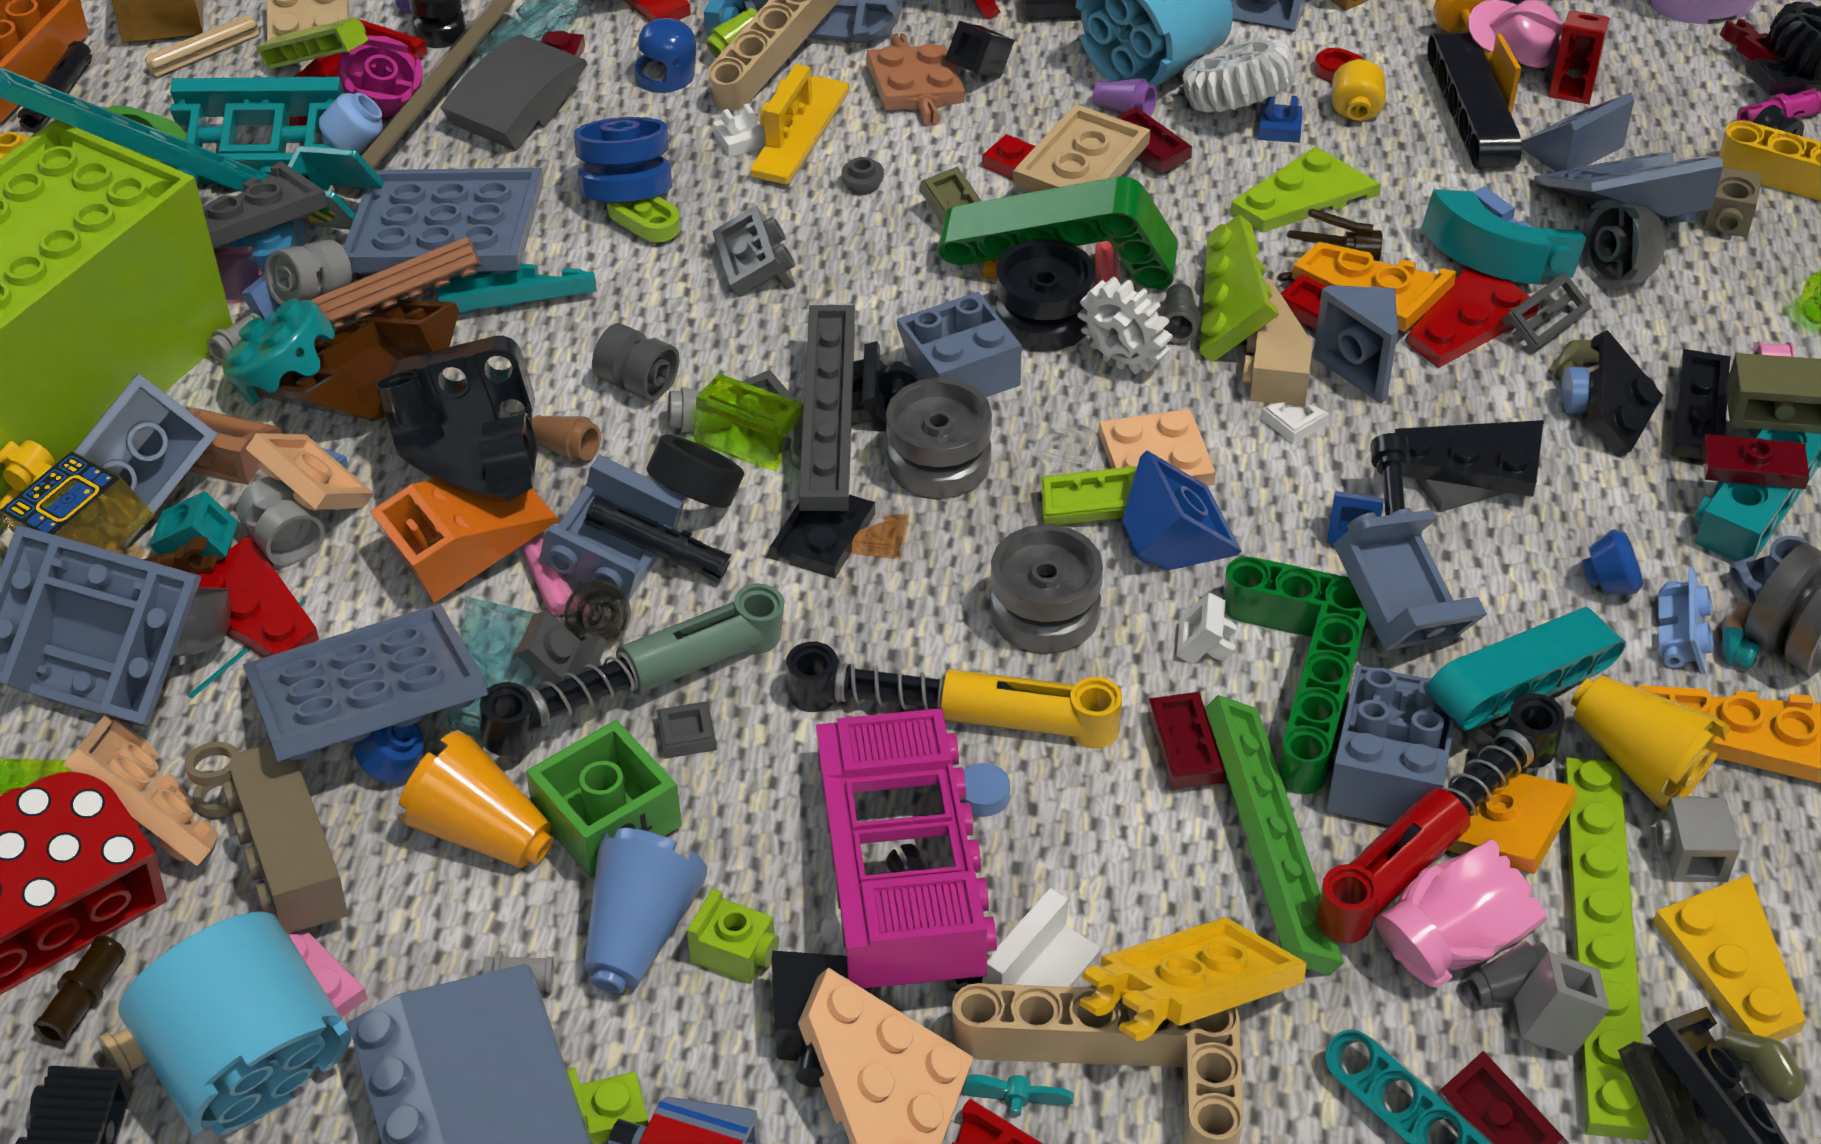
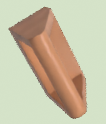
M194 408L188 410L218 433L189 471L248 485L260 468L257 465L259 460L247 451L246 447L256 433L282 434V429L278 426Z

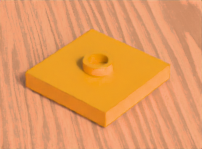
M1524 773L1511 774L1506 778L1507 785L1505 788H1496L1491 793L1492 799L1490 802H1481L1475 807L1476 815L1470 817L1469 829L1447 850L1464 854L1493 839L1500 848L1499 856H1507L1510 860L1511 868H1518V870L1535 874L1577 800L1576 786Z

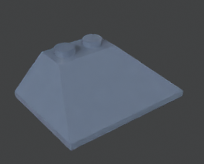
M1656 152L1537 175L1534 178L1535 185L1597 202L1612 199L1628 204L1645 206L1653 211L1660 221L1670 220V223H1681L1696 220V212L1712 209L1723 170L1722 157L1703 156L1674 162L1673 153Z
M17 525L0 569V684L103 716L107 714L123 722L149 726L202 577L190 572Z

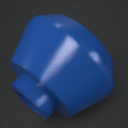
M1612 529L1588 548L1591 557L1582 560L1591 588L1601 585L1604 594H1637L1644 582L1633 547L1626 532Z
M416 723L404 727L392 725L373 731L366 739L354 743L356 760L369 776L378 781L390 784L408 781L424 757L423 733Z

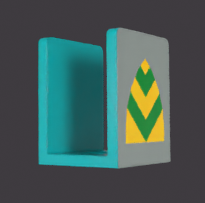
M298 146L288 164L290 168L299 174L305 173L312 183L325 191L328 207L312 212L308 218L303 219L304 224L310 226L340 229L351 228L356 214L335 192L328 191L331 185L381 189L384 181L357 151L351 149Z

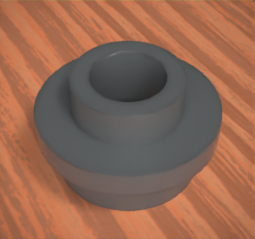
M869 157L854 158L847 162L841 171L842 180L847 188L859 194L875 191L884 179L883 166Z

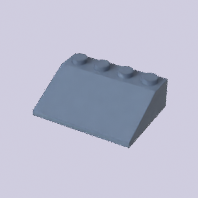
M528 964L401 993L347 1022L382 1144H593L533 971Z

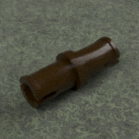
M96 936L73 970L66 971L57 982L58 992L41 1017H38L33 1024V1029L40 1038L53 1045H64L86 1011L94 1009L100 1003L104 994L102 988L118 964L126 956V951L119 942L108 936Z

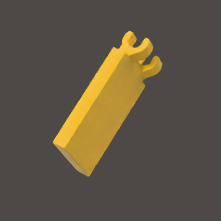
M1224 917L1103 955L1101 957V966L1094 965L1083 972L1082 978L1096 986L1097 989L1091 996L1081 998L1079 1005L1096 1016H1104L1112 1011L1120 998L1123 997L1122 1003L1137 1013L1130 1021L1121 1023L1119 1031L1133 1040L1141 1042L1150 1038L1165 1019L1181 1026L1303 984L1307 962L1229 918Z

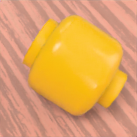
M1357 59L1341 65L1335 71L1332 80V103L1334 110L1339 116L1356 121L1369 120L1377 116L1384 109L1386 102V78L1384 71L1379 65L1368 60Z

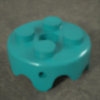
M292 298L283 303L273 314L264 320L257 317L241 328L238 333L241 339L228 353L224 361V376L247 403L254 407L260 401L254 386L266 392L274 393L279 388L281 377L288 371H296L304 376L315 375L320 369V359L314 345L315 338L318 337L327 342L334 338V333L337 329L315 302L311 300L298 301L296 298ZM299 348L300 354L296 356V350Z

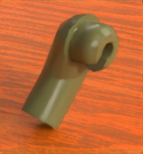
M1572 340L1567 344L1553 364V375L1556 380L1561 379L1562 382L1566 367H1582L1584 362H1599V352L1591 348V340Z
M1731 1029L1725 1034L1722 1041V1050L1731 1049L1739 1061L1750 1063L1763 1086L1770 1094L1784 1100H1792L1802 1094L1805 1088V1079L1786 1045L1775 1039Z

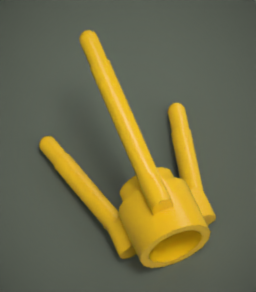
M26 440L18 446L15 442L9 441L0 450V464L5 462V469L2 475L5 481L12 486L1 500L0 510L55 465L52 455L40 444ZM0 511V520L5 515L2 511ZM13 518L15 524H21V522Z

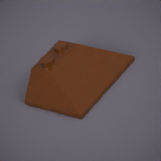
M397 300L398 305L386 310L379 307L371 311V316L362 320L355 319L334 333L333 339L327 342L320 340L314 344L320 359V369L315 375L304 376L296 371H288L281 377L280 385L276 392L269 393L254 386V390L259 397L342 416L368 419L370 422L382 419L386 416L375 386L377 382L389 376L391 367L403 358L450 347L459 309L454 302Z

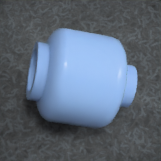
M342 93L319 118V128L323 134V143L331 144L334 148L355 150L361 155L383 130L382 111L370 97L363 93Z

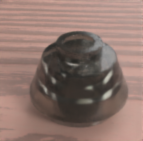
M603 580L589 581L579 586L568 598L564 609L565 627L581 641L600 635L607 641L606 647L613 645L621 639L628 629L631 618L630 603L625 593L615 584Z

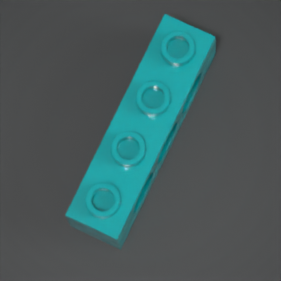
M1765 429L1755 430L1753 438L1805 443L1809 483L1821 465V434ZM1718 481L1714 489L1715 496L1713 499L1705 496L1694 516L1693 523L1700 525L1695 544L1736 562L1750 556H1754L1756 559L1804 489Z

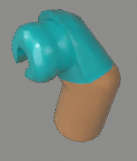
M1750 603L1738 604L1722 624V656L1730 666L1736 664L1743 669L1752 668L1757 660L1756 656L1760 652V648L1756 643L1745 641V624L1753 606Z

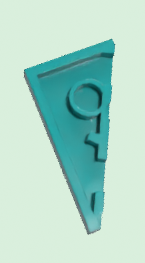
M521 263L519 271H510L504 274L477 271V273L465 278H461L458 275L450 279V284L437 288L439 302L456 303L459 309L458 315L467 314L476 309L496 306L509 308L523 302L597 291L594 272L564 268L561 277L539 275L537 265Z

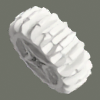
M1270 38L1264 40L1255 39L1249 42L1242 41L1239 44L1215 49L1214 52L1204 54L1200 59L1193 60L1183 70V88L1186 98H1189L1190 106L1194 107V110L1208 113L1213 111L1222 112L1228 109L1235 110L1243 106L1249 107L1250 104L1256 102H1263L1264 99L1274 97L1278 92L1284 91L1294 81L1295 64L1292 53H1289L1286 43H1283L1282 40Z

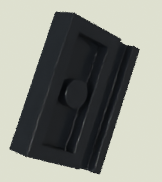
M849 494V511H800L798 503L770 545L771 559L778 560L782 558L790 561L791 565L836 578L875 516V502Z

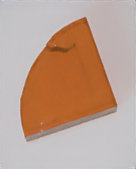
M889 515L883 517L884 522L873 525L867 530L866 527L859 530L852 542V554L901 560L908 529V515Z

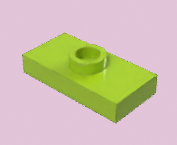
M1137 466L1041 476L1045 525H1065L1123 518Z

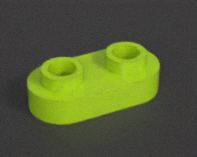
M659 196L637 201L607 202L608 216L613 221L647 241H669L675 238L681 230L678 208Z

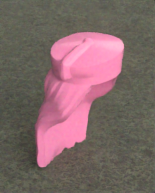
M1493 839L1458 857L1423 869L1418 877L1400 894L1398 904L1377 916V930L1393 954V957L1408 972L1429 987H1438L1448 982L1452 978L1448 969L1460 970L1461 968L1482 963L1494 957L1495 953L1522 940L1547 920L1545 911L1538 899L1531 897L1532 887L1518 868L1510 867V860L1507 856H1499L1500 848Z

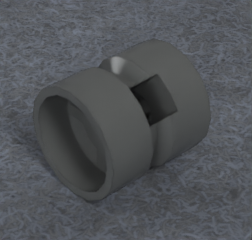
M615 323L608 327L599 338L593 352L592 369L597 378L618 387H625L627 391L654 402L669 390L674 383L680 362L679 352L675 346L656 338L647 340L644 333L624 324Z

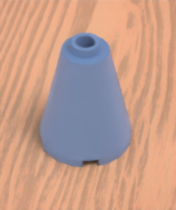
M619 828L614 838H610L608 832L603 835L598 849L584 969L592 976L591 982L594 986L616 994L623 993L625 988H635L638 986L705 882L707 866L696 853L691 851L687 860L674 852L677 844L676 841L645 830Z

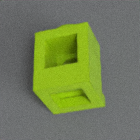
M714 888L711 889L687 928L690 962L749 984L752 983L761 966L768 968L771 965L772 950L778 951L779 936L775 935L773 916L723 899L722 891Z

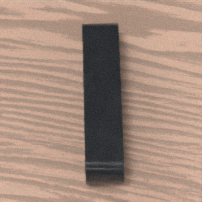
M1469 30L1431 33L1427 45L1428 61L1474 169L1518 166L1522 154L1520 133L1481 47L1473 40Z

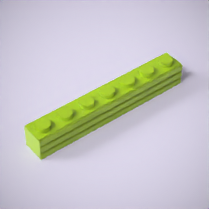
M352 17L276 36L257 46L256 49L267 69L271 70L338 53H346L368 41V38L365 34L364 25L357 17Z

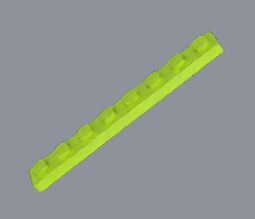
M1566 757L1563 766L1564 784L1576 786L1577 800L1566 818L1575 961L1600 970L1610 1009L1580 1047L1586 1135L1647 1140L1650 1131L1621 768L1614 761Z

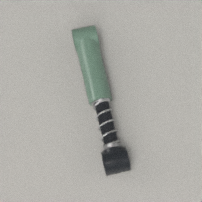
M755 583L746 585L737 592L734 602L617 648L616 657H607L603 665L596 667L588 664L584 667L581 674L575 676L574 674L566 673L563 675L561 682L556 684L545 681L540 689L532 687L526 689L524 686L512 682L494 684L487 688L488 695L480 699V739L482 745L489 752L498 756L509 757L518 755L530 746L533 734L541 731V727H544L546 724L549 725L551 718L564 712L571 716L572 709L586 703L592 708L594 700L606 695L613 699L614 692L624 688L638 695L741 652L749 654L769 652L777 646L781 639L785 600L776 588L767 584Z

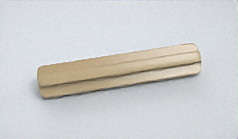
M250 15L242 16L147 55L145 57L147 68L154 77H161L259 35L258 25Z

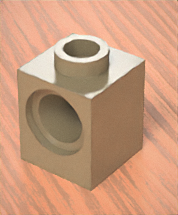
M1723 167L1713 207L1707 210L1704 230L1748 238L1757 206L1762 174Z

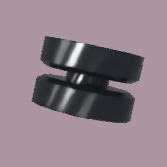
M1056 239L1029 240L1014 245L1002 254L996 265L997 295L995 313L1023 348L1035 351H1057L1074 346L1087 336L1081 331L1087 322L1081 320L1078 317V313L1084 308L1080 304L1081 299L1095 286L1094 262L1084 250L1072 243Z

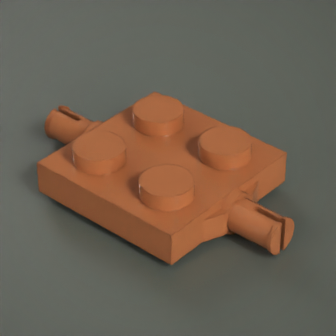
M895 33L890 39L892 46L867 50L866 65L884 110H918L921 113L924 124L930 126L931 121L932 126H934L941 119L937 108L964 103L965 89L954 64L945 60L948 52L945 45L924 44L911 47L904 33H900V37L898 33Z

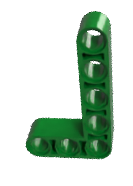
M1113 177L958 205L948 208L944 213L937 252L939 257L950 264L967 265L997 260L1014 245L1033 239H1056L1072 243L1075 246L1109 241L1139 285L1146 288L1164 289L1169 287L1174 280L1178 240L1144 186L1139 181L1130 177Z
M1244 556L1235 558L1229 562L1225 572L1223 590L1225 613L1237 621L1312 637L1283 738L1279 773L1284 787L1289 791L1304 795L1316 793L1324 786L1366 632L1368 616L1349 577L1256 557Z

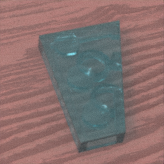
M532 0L531 2H524L516 9L519 15L518 19L511 18L499 24L476 46L474 51L481 60L492 50L520 34L537 40L549 31L547 25L556 18L561 20L573 14L578 9L576 3L580 0Z
M466 596L463 630H460V637L482 673L486 689L502 682L517 683L526 689L529 688L537 673L515 655V652L532 616L537 613ZM481 697L475 699L471 705L463 709L448 710L447 718L451 731L460 730L467 735L480 738Z

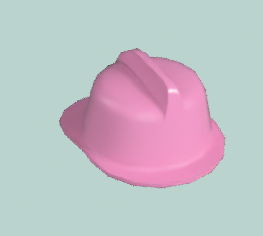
M1489 0L1481 2L1473 8L1468 18V29L1473 40L1482 49L1492 53L1496 34L1501 33L1516 60L1521 64L1533 68H1543L1549 66L1557 59L1560 44L1559 36L1562 34L1564 23L1558 19L1554 10L1544 2L1528 0L1519 4H1513L1507 1Z

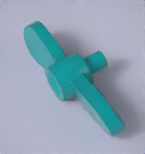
M973 1074L966 1077L962 1087L963 1093L969 1097L1005 1099L1006 1103L1010 1105L1009 1114L1016 1117L1021 1115L1022 1107L1026 1106L1028 1102L1070 1105L1073 1104L1074 1093L1058 1087L1031 1086V1081L1027 1077L1020 1075L1011 1076L1008 1078V1081H1004L990 1076Z

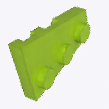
M1315 146L1232 200L1230 214L1235 217L1240 214L1252 224V227L1263 233L1307 219L1309 209L1320 210L1329 207L1333 211L1345 207L1347 201L1361 196L1366 200L1380 195L1381 183Z

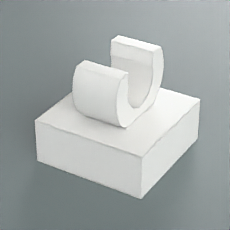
M748 103L743 104L744 114L733 116L728 109H725L721 115L722 120L713 122L714 135L729 157L765 146L764 129L761 127L757 120V115Z
M1208 592L1180 618L1177 657L1189 663H1196L1206 653L1216 660H1224L1235 651L1236 645L1226 641L1237 631V626L1229 619L1224 618L1225 600Z

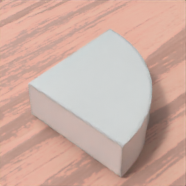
M1285 402L1264 407L1261 419L1292 444H1295L1328 425L1329 413L1309 404L1307 409L1285 407Z

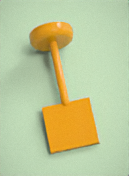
M1436 0L1433 6V15L1440 28L1446 32L1468 31V18L1473 8L1481 2L1489 0ZM1498 33L1495 37L1493 52L1491 53L1484 49L1482 51L1512 115L1521 66L1503 35Z

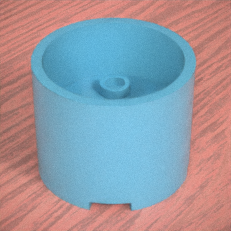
M1077 0L1076 8L1081 11L1085 32L1079 37L1085 52L1097 70L1110 81L1144 78L1148 83L1154 84L1156 87L1184 70L1193 60L1200 59L1202 55L1209 54L1219 48L1228 38L1233 21L1231 0Z
M251 912L237 915L215 923L181 941L162 954L136 977L126 989L118 1006L120 1018L194 1136L207 1127H212L217 1136L231 1133L248 1126L294 1098L292 1091L304 1084L311 1077L315 1068L319 1066L322 1072L328 1071L339 1061L347 1050L352 1036L351 1031L278 918L268 912Z

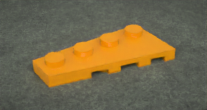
M1637 686V688L1718 717L1730 725L1726 741L1716 736L1710 749L1719 754L1717 756L1718 759L1821 783V703L1813 702L1812 695L1789 694L1787 701L1758 699L1757 692L1735 691V694L1730 697H1714L1710 695L1707 689Z

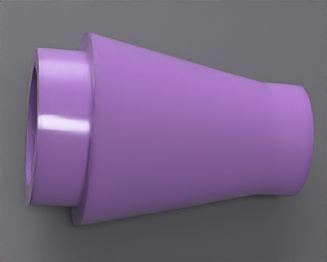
M1144 78L1110 82L1098 81L1094 86L1092 98L1094 105L1103 106L1121 114L1137 107L1151 116L1156 107L1157 89L1154 84L1148 83Z

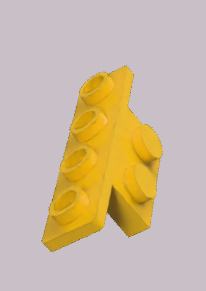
M795 64L787 77L779 81L776 93L769 102H765L761 109L760 125L764 127L765 146L750 167L751 176L781 184H789L848 95L849 83L820 76L811 77V67Z

